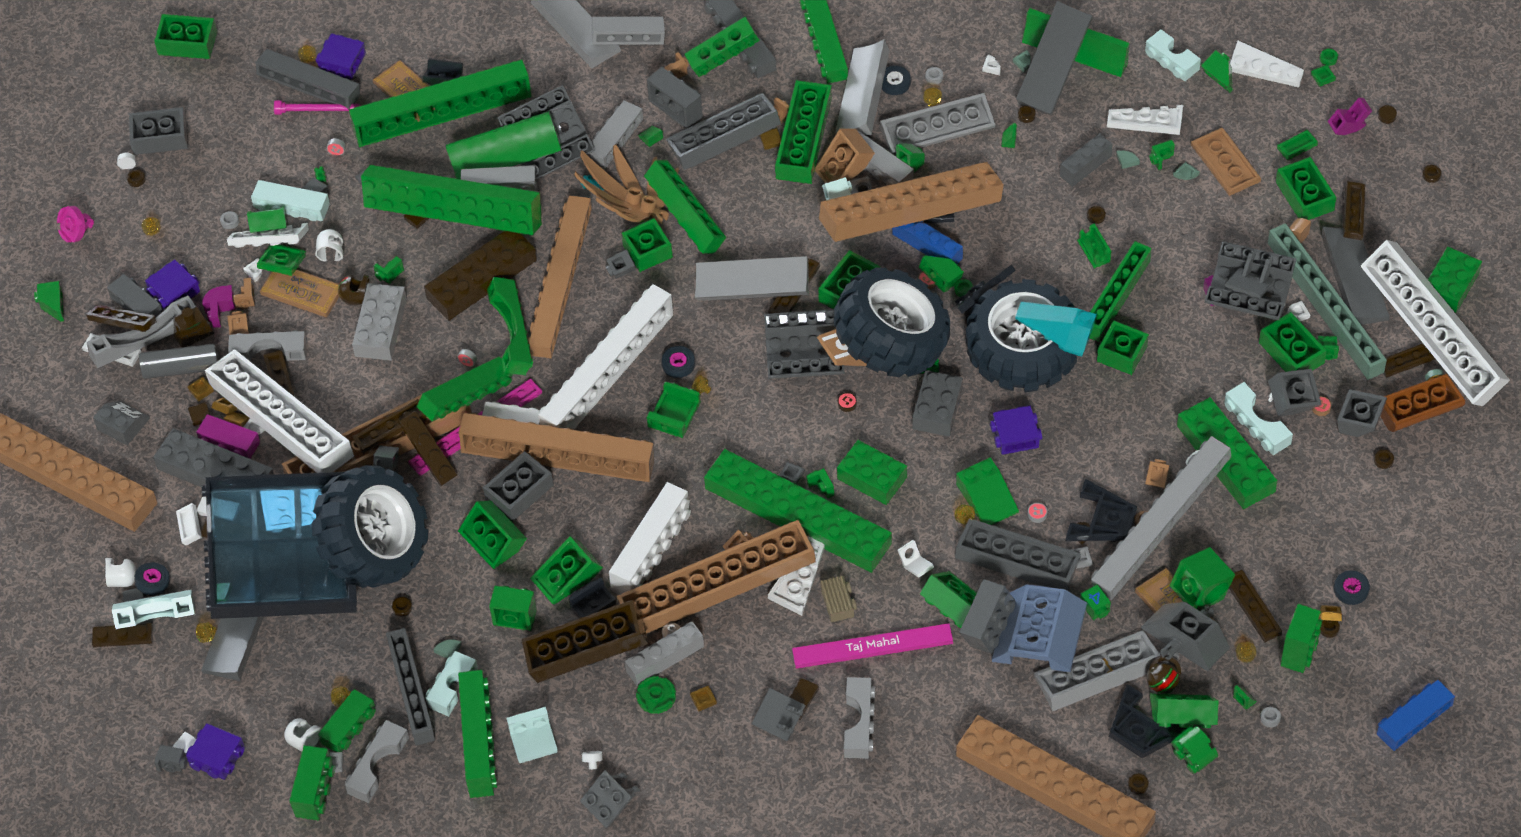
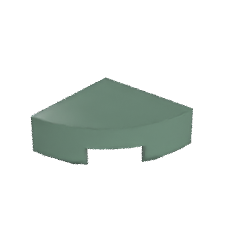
M1028 50L1013 58V63L1023 73L1029 69L1031 64Z
M1123 150L1116 151V156L1122 169L1140 164V160L1135 154Z
M1185 162L1174 172L1173 176L1178 179L1189 180L1199 176L1200 172Z
M443 641L434 648V653L448 659V657H452L455 651H458L461 641Z

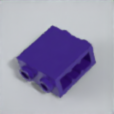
M331 33L328 40H325L321 53H318L316 57L318 68L352 80L366 55L364 42Z
M175 259L145 280L146 290L152 298L158 299L157 301L162 304L161 307L163 309H167L171 303L186 296H189L191 299L200 293L198 278L194 274L190 275L185 265L179 264Z
M1020 406L1016 409L999 410L993 413L990 427L991 431L996 434V437H994L995 446L1000 448L1001 455L1039 448V440H1042V433L1040 428L1037 429V415L1032 412L1031 406Z
M206 723L204 728L198 732L193 746L191 745L188 748L186 757L189 766L195 771L201 770L212 778L225 780L228 774L233 772L235 763L238 758L242 757L245 747L241 737Z

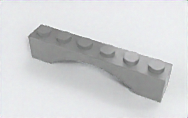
M186 296L171 303L166 310L156 317L157 322L146 332L132 330L121 334H103L87 342L89 356L96 367L100 368L174 333L173 319L182 314L183 309H192L196 306L190 297Z

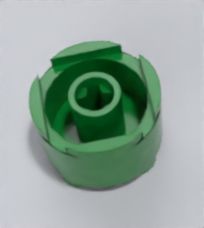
M1191 725L1172 741V745L1175 748L1173 753L1179 760L1184 759L1188 763L1186 766L1192 774L1201 771L1218 757L1216 748L1211 749L1209 743L1211 740L1197 726Z

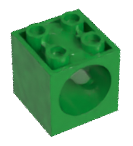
M1209 547L1181 560L1169 586L1184 602L1201 611L1204 606H1212L1224 599L1235 574Z

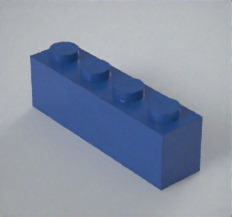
M922 221L892 228L894 236L927 256L952 259L956 264L963 259L962 245Z
M1439 680L1433 684L1429 683L1419 695H1413L1406 705L1397 707L1392 716L1383 718L1378 724L1377 735L1395 751L1453 705L1455 696Z

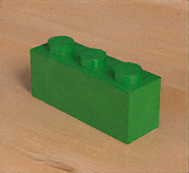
M354 689L318 733L320 743L334 752L347 750L353 737L361 733L364 723L374 716L376 710L374 701Z

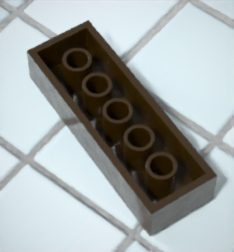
M504 231L424 286L426 299L450 321L488 295L487 288L493 277L511 279L536 262L535 248L520 233Z
M633 600L521 639L529 675L537 683L648 644L641 610Z

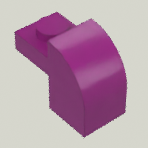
M1359 97L1349 110L1337 109L1328 120V123L1336 135H1348L1361 130L1367 125L1364 120L1370 115L1372 110L1366 100Z
M232 285L215 287L208 291L203 298V308L205 314H207L208 321H212L213 328L221 327L220 312L235 310Z

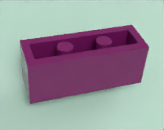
M208 414L196 431L199 439L251 459L260 444L257 432Z

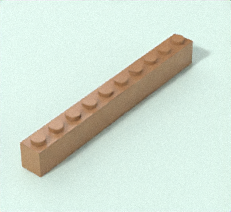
M569 195L568 201L564 203V216L560 217L559 220L560 231L556 232V245L551 249L552 260L548 261V274L543 279L544 289L543 292L540 291L539 293L540 304L539 307L536 306L535 322H532L530 327L531 337L527 338L530 344L531 356L552 359L592 210L591 198Z

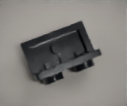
M429 58L427 61V71L423 75L422 83H428L432 86L463 76V63Z
M599 578L591 581L582 590L575 591L569 597L570 608L580 619L608 609L616 604V599L604 586V580Z

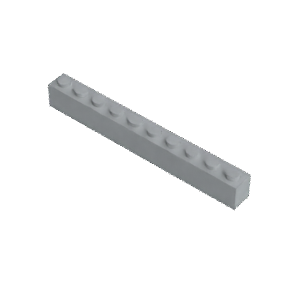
M1212 436L1208 441H1204L1201 444L1199 452L1190 457L1188 465L1177 473L1173 483H1169L1165 487L1162 496L1154 500L1152 508L1148 512L1143 513L1136 527L1133 526L1129 530L1128 536L1124 541L1118 543L1115 552L1112 555H1108L1104 560V565L1093 573L1091 577L1093 587L1098 584L1104 594L1110 600H1113L1230 460L1231 449Z

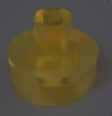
M304 45L298 51L299 59L303 63H311L316 59V50L312 46Z
M928 88L924 91L923 100L928 106L933 107L941 102L942 92L939 89Z
M154 217L146 218L141 224L143 233L148 236L156 235L161 229L159 220Z
M702 375L696 378L691 389L699 392L700 395L703 392L708 394L711 391V387L707 386L708 379Z
M962 504L956 508L955 519L958 523L967 525L969 518L974 520L975 511L973 507Z
M209 622L200 623L196 627V637L201 643L211 642L217 629Z
M1250 642L1240 643L1236 648L1237 658L1246 663L1253 661L1256 657V647Z
M344 686L333 688L331 691L332 703L336 707H340L351 691H348Z

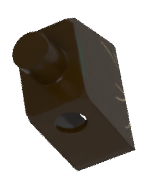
M198 307L192 309L185 308L182 310V314L173 319L174 337L181 348L189 347L214 334Z

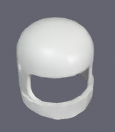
M331 229L319 233L315 252L319 260L327 261L326 247L336 250L335 261H340L343 258V249L341 248L343 238L341 234Z
M105 558L107 587H129L134 584L136 566L133 561L124 559L121 565H114L113 558Z
M297 718L287 725L284 737L289 745L302 752L304 745L314 747L319 741L318 733L322 728L316 725L310 726L306 720Z

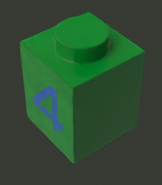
M1098 584L1081 593L1080 599L1087 603L1086 611L1093 620L1104 618L1109 614L1111 601Z

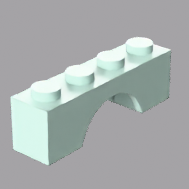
M1243 382L1226 393L1225 407L1237 416L1240 424L1245 425L1249 429L1252 437L1257 438L1261 442L1264 450L1275 455L1291 445L1293 434L1281 421L1267 422L1255 415L1252 408L1255 405L1256 394Z
M192 590L113 604L112 613L115 628L119 629L135 626L142 621L157 617L169 616L177 618L195 614V605Z

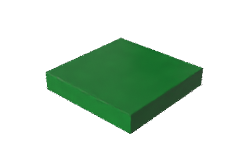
M270 245L257 262V268L292 276L305 258L306 251L282 245Z

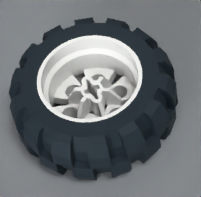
M874 268L852 278L850 283L846 285L834 308V326L836 327V335L840 343L846 344L848 347L847 352L856 361L860 359L867 364V368L877 373L879 370L886 372L887 376L901 377L906 374L910 377L932 367L946 347L950 337L949 313L947 309H943V301L936 292L932 293L927 288L928 285L919 278L915 280L909 277L908 273L897 269L892 272L888 271L887 268Z
M1022 279V283L1013 284L1012 280L1000 283L996 291L990 288L977 300V304L971 308L967 318V354L975 368L979 367V373L990 383L996 380L999 382L1000 388L1014 391V387L1024 388V392L1038 391L1041 385L1045 384L1048 388L1058 383L1062 379V374L1066 376L1070 373L1077 363L1078 355L1063 351L1059 348L1058 344L1052 340H1046L1043 334L1037 330H1031L1016 320L1015 316L1021 302L1076 308L1066 295L1060 297V291L1047 283L1044 286L1036 284V280Z
M366 465L342 472L339 476L333 477L323 487L322 494L316 499L312 511L316 514V519L311 522L312 536L317 537L319 544L315 548L320 558L329 562L328 569L334 575L341 579L346 578V582L362 588L367 586L375 588L401 580L409 575L412 568L417 566L424 554L421 547L425 546L428 542L429 529H426L424 526L427 514L424 505H419L417 500L419 494L411 484L403 483L404 477L392 470H385V468L380 466Z

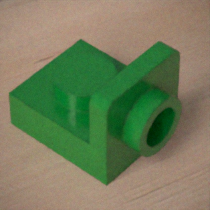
M1172 140L1152 146L1149 158L1152 165H1156L1158 170L1162 169L1163 160H1167L1174 155L1175 144Z
M397 256L392 261H389L384 268L377 263L373 266L375 277L379 281H385L388 284L404 271L402 259Z
M1318 336L1317 341L1327 350L1325 360L1337 359L1339 352L1337 336Z
M825 469L815 470L807 475V485L809 488L818 485L820 492L825 493L827 499L835 496L834 485Z

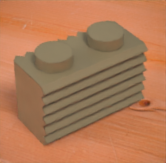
M841 575L840 577L822 580L821 592L830 621L836 622L854 617V610H857L854 598L850 599L849 594L852 593L850 583L845 582L844 576Z

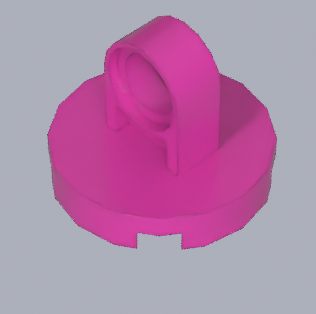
M76 206L63 207L58 213L57 223H60L61 230L58 231L66 242L80 241L85 231H87L86 229L92 228L94 225L93 219L87 213L82 214Z

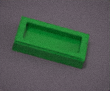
M1306 130L1278 144L1277 149L1288 161L1317 146L1318 141Z

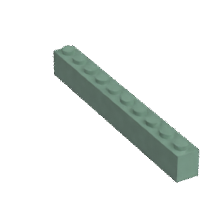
M1285 223L1269 231L1268 245L1275 254L1297 258L1293 279L1334 335L1337 336L1339 342L1367 380L1384 373L1386 358Z

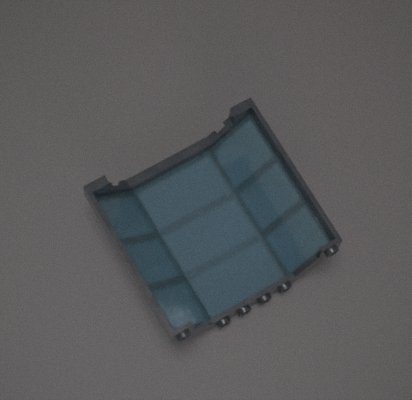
M342 472L205 477L206 485H202V497H206L208 540H204V552H208V556H204L205 568H209V572H205V584H209L210 588L206 589V610L211 611V619L357 612L356 585L347 583L346 578L341 579L328 569L329 562L322 560L315 548L319 544L317 537L312 536L311 522L316 519V514L312 512L316 499L322 494L323 487L333 477L339 476Z

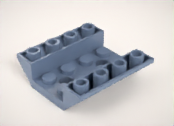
M1024 585L1010 592L1015 599V608L1007 619L1005 630L1000 634L999 644L994 649L992 662L1012 664L1013 657L1049 661L1051 670L1071 672L1087 603L1065 589ZM1040 603L1047 604L1043 609L1037 608V605ZM1033 636L1038 637L1036 642L1028 641Z

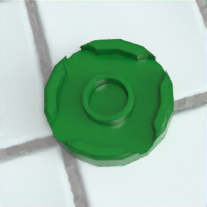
M652 676L644 679L639 684L636 699L638 705L644 711L659 714L666 712L673 706L676 700V690L669 679Z

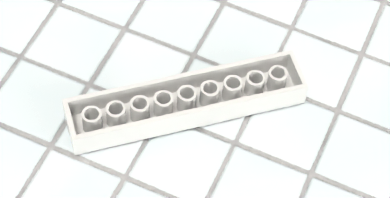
M1386 240L1361 265L1362 269L1473 405L1484 406L1510 381L1397 242Z
M654 284L643 292L638 302L633 303L630 311L623 315L617 326L612 328L608 336L598 343L595 351L586 357L581 367H577L573 376L563 383L560 391L555 393L551 397L550 402L540 409L538 414L540 425H552L557 428H570L573 430L578 426L671 319L673 308L670 293Z
M235 349L205 370L212 388L315 472H333L354 457L349 440Z

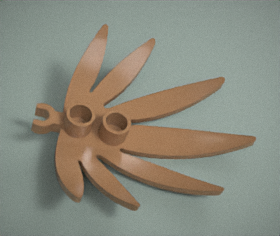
M616 144L613 146L614 161L618 174L627 190L581 150L580 156L585 166L606 192L588 182L576 171L574 175L590 192L597 196L596 201L631 222H643L650 217L655 218L658 224H662L663 219L668 220L669 213L662 210L665 203L657 197L656 191L648 184V181L647 196L644 195L634 173ZM657 157L653 158L652 164L657 160Z

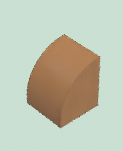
M1299 218L1289 227L1300 243L1309 235L1311 221Z

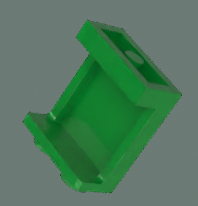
M665 382L663 385L664 391L654 411H649L647 415V425L649 428L683 438L701 403L700 393L691 388L681 387L676 383Z

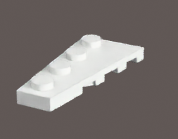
M1237 41L1230 63L1234 73L1295 87L1300 86L1304 72L1299 67L1240 41Z
M1177 105V108L1168 109V106H1160V109L1150 110V107H1144L1138 111H1134L1133 108L1112 109L1108 113L1107 127L1180 135L1183 105Z
M308 223L301 224L299 228H292V225H288L287 228L277 231L269 230L261 231L260 233H250V231L235 232L227 238L228 246L234 245L236 248L252 244V246L257 247L267 243L279 245L283 242L296 244L307 233L309 229Z
M809 536L807 538L814 549L816 562L780 577L768 594L769 600L801 616L803 615L824 551V544Z

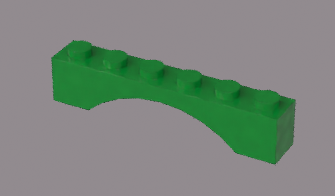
M493 277L487 288L489 302L503 317L510 333V344L501 358L504 373L525 376L533 365V358L530 355V344L527 341L524 316L521 313V303L518 300V289L515 286L514 280Z

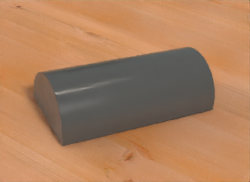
M214 344L139 354L143 379L205 372L207 368L220 360V353Z

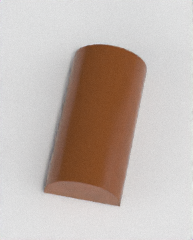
M1444 374L1384 396L1387 397L1381 413V419L1389 431L1395 432L1461 408L1465 405V399L1450 377Z

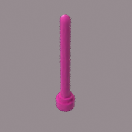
M282 100L274 101L275 115H282L286 111H349L340 104H286ZM352 104V105L350 106V109H353V108L358 107V106H361V105H360V104Z

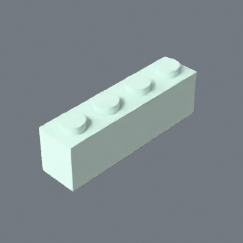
M258 180L251 196L253 207L258 210H273L285 207L286 214L295 218H308L311 221H323L330 205L328 194L261 180Z

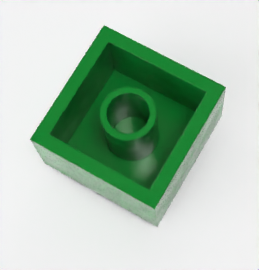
M655 218L621 233L623 247L627 250L639 272L673 258L672 245Z
M1113 321L1098 348L1097 362L1132 375L1147 349L1149 334Z
M505 585L494 586L489 605L493 625L532 631L537 612L534 592L525 588L515 589Z

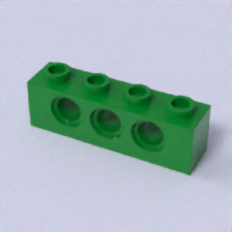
M744 17L686 52L685 56L696 75L701 77L717 66L724 64L730 58L737 56L748 47H752L760 39L751 23Z

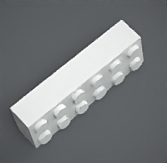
M668 482L666 483L609 571L612 592L618 595L642 586L645 580L648 581L650 579L653 567L659 565L662 553L670 548L671 539L674 535L677 536L679 534L682 522L686 521L690 516L688 491Z

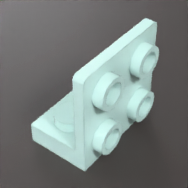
M546 707L507 718L509 732L519 763L558 752Z

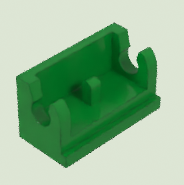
M285 207L247 212L250 233L287 228Z
M1090 225L1087 233L1082 229L1077 242L1092 267L1097 268L1110 263L1111 249L1096 225Z

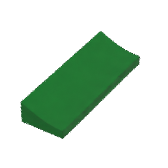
M1029 8L1022 43L1038 48L1051 15ZM1088 29L1075 61L1121 77L1128 65L1129 43Z
M550 112L446 145L456 179L460 180L461 169L512 167L559 152L562 148V143Z

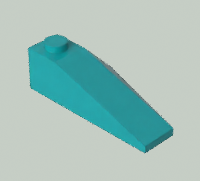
M1021 302L1015 316L1016 320L1031 330H1037L1043 334L1046 340H1052L1058 344L1059 348L1063 351L1083 357L1096 318V314L1078 308Z

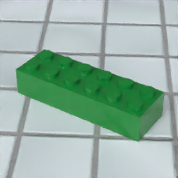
M796 80L775 164L776 179L812 184L832 101V85Z
M1211 397L1178 414L1177 427L1196 451L1211 436L1231 449L1230 460L1216 476L1243 510L1276 492L1277 479Z
M482 670L458 672L465 777L469 797L493 796L494 788H497V777L495 776L496 762L494 758V740L492 738L493 724L491 722L492 709L489 700L491 695L488 678L483 676Z

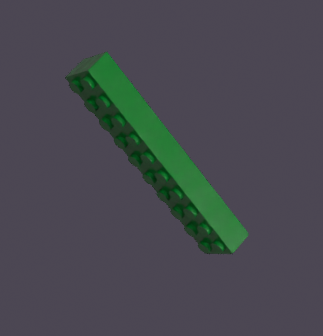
M518 60L350 109V119L358 146L363 147L531 98L529 75L523 60ZM415 113L418 114L420 121L416 120Z
M370 165L361 175L365 208L534 235L542 225L540 192Z
M726 449L723 450L704 476L706 490L780 527L799 520L806 536L823 543L825 550L870 573L874 571L892 544V532Z

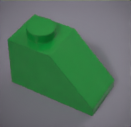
M1215 50L1201 67L1204 73L1231 93L1233 90L1230 58L1222 52L1220 54Z
M899 143L896 145V157L913 168L914 173L925 164V153L920 148H916L912 144Z
M925 255L919 265V268L935 282V285L943 293L955 286V283L961 280L964 273L958 264L952 259Z
M60 282L37 284V292H34L35 302L39 303L43 311L58 321H64L63 291Z

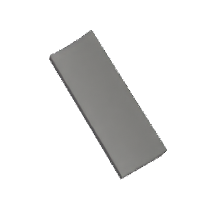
M531 0V4L591 68L621 52L618 45H593L591 32L592 17L576 0Z
M885 39L870 46L854 48L836 126V134L839 129L856 128L857 131L864 135H872L890 52Z
M981 93L881 120L879 127L890 153L896 155V145L899 143L912 144L916 148H921L995 128V122L985 94Z
M807 256L696 263L695 298L698 301L809 295Z
M1140 631L1074 657L1071 672L1051 670L1048 667L1035 672L1034 677L1044 693L1052 711H1055L1147 675L1151 663L1161 655L1144 631ZM1103 658H1105V659L1107 660L1109 666H1110L1114 671H1111V672L1107 673V672L1110 671V670H1109V668L1107 667V665L1105 664V661L1102 660Z

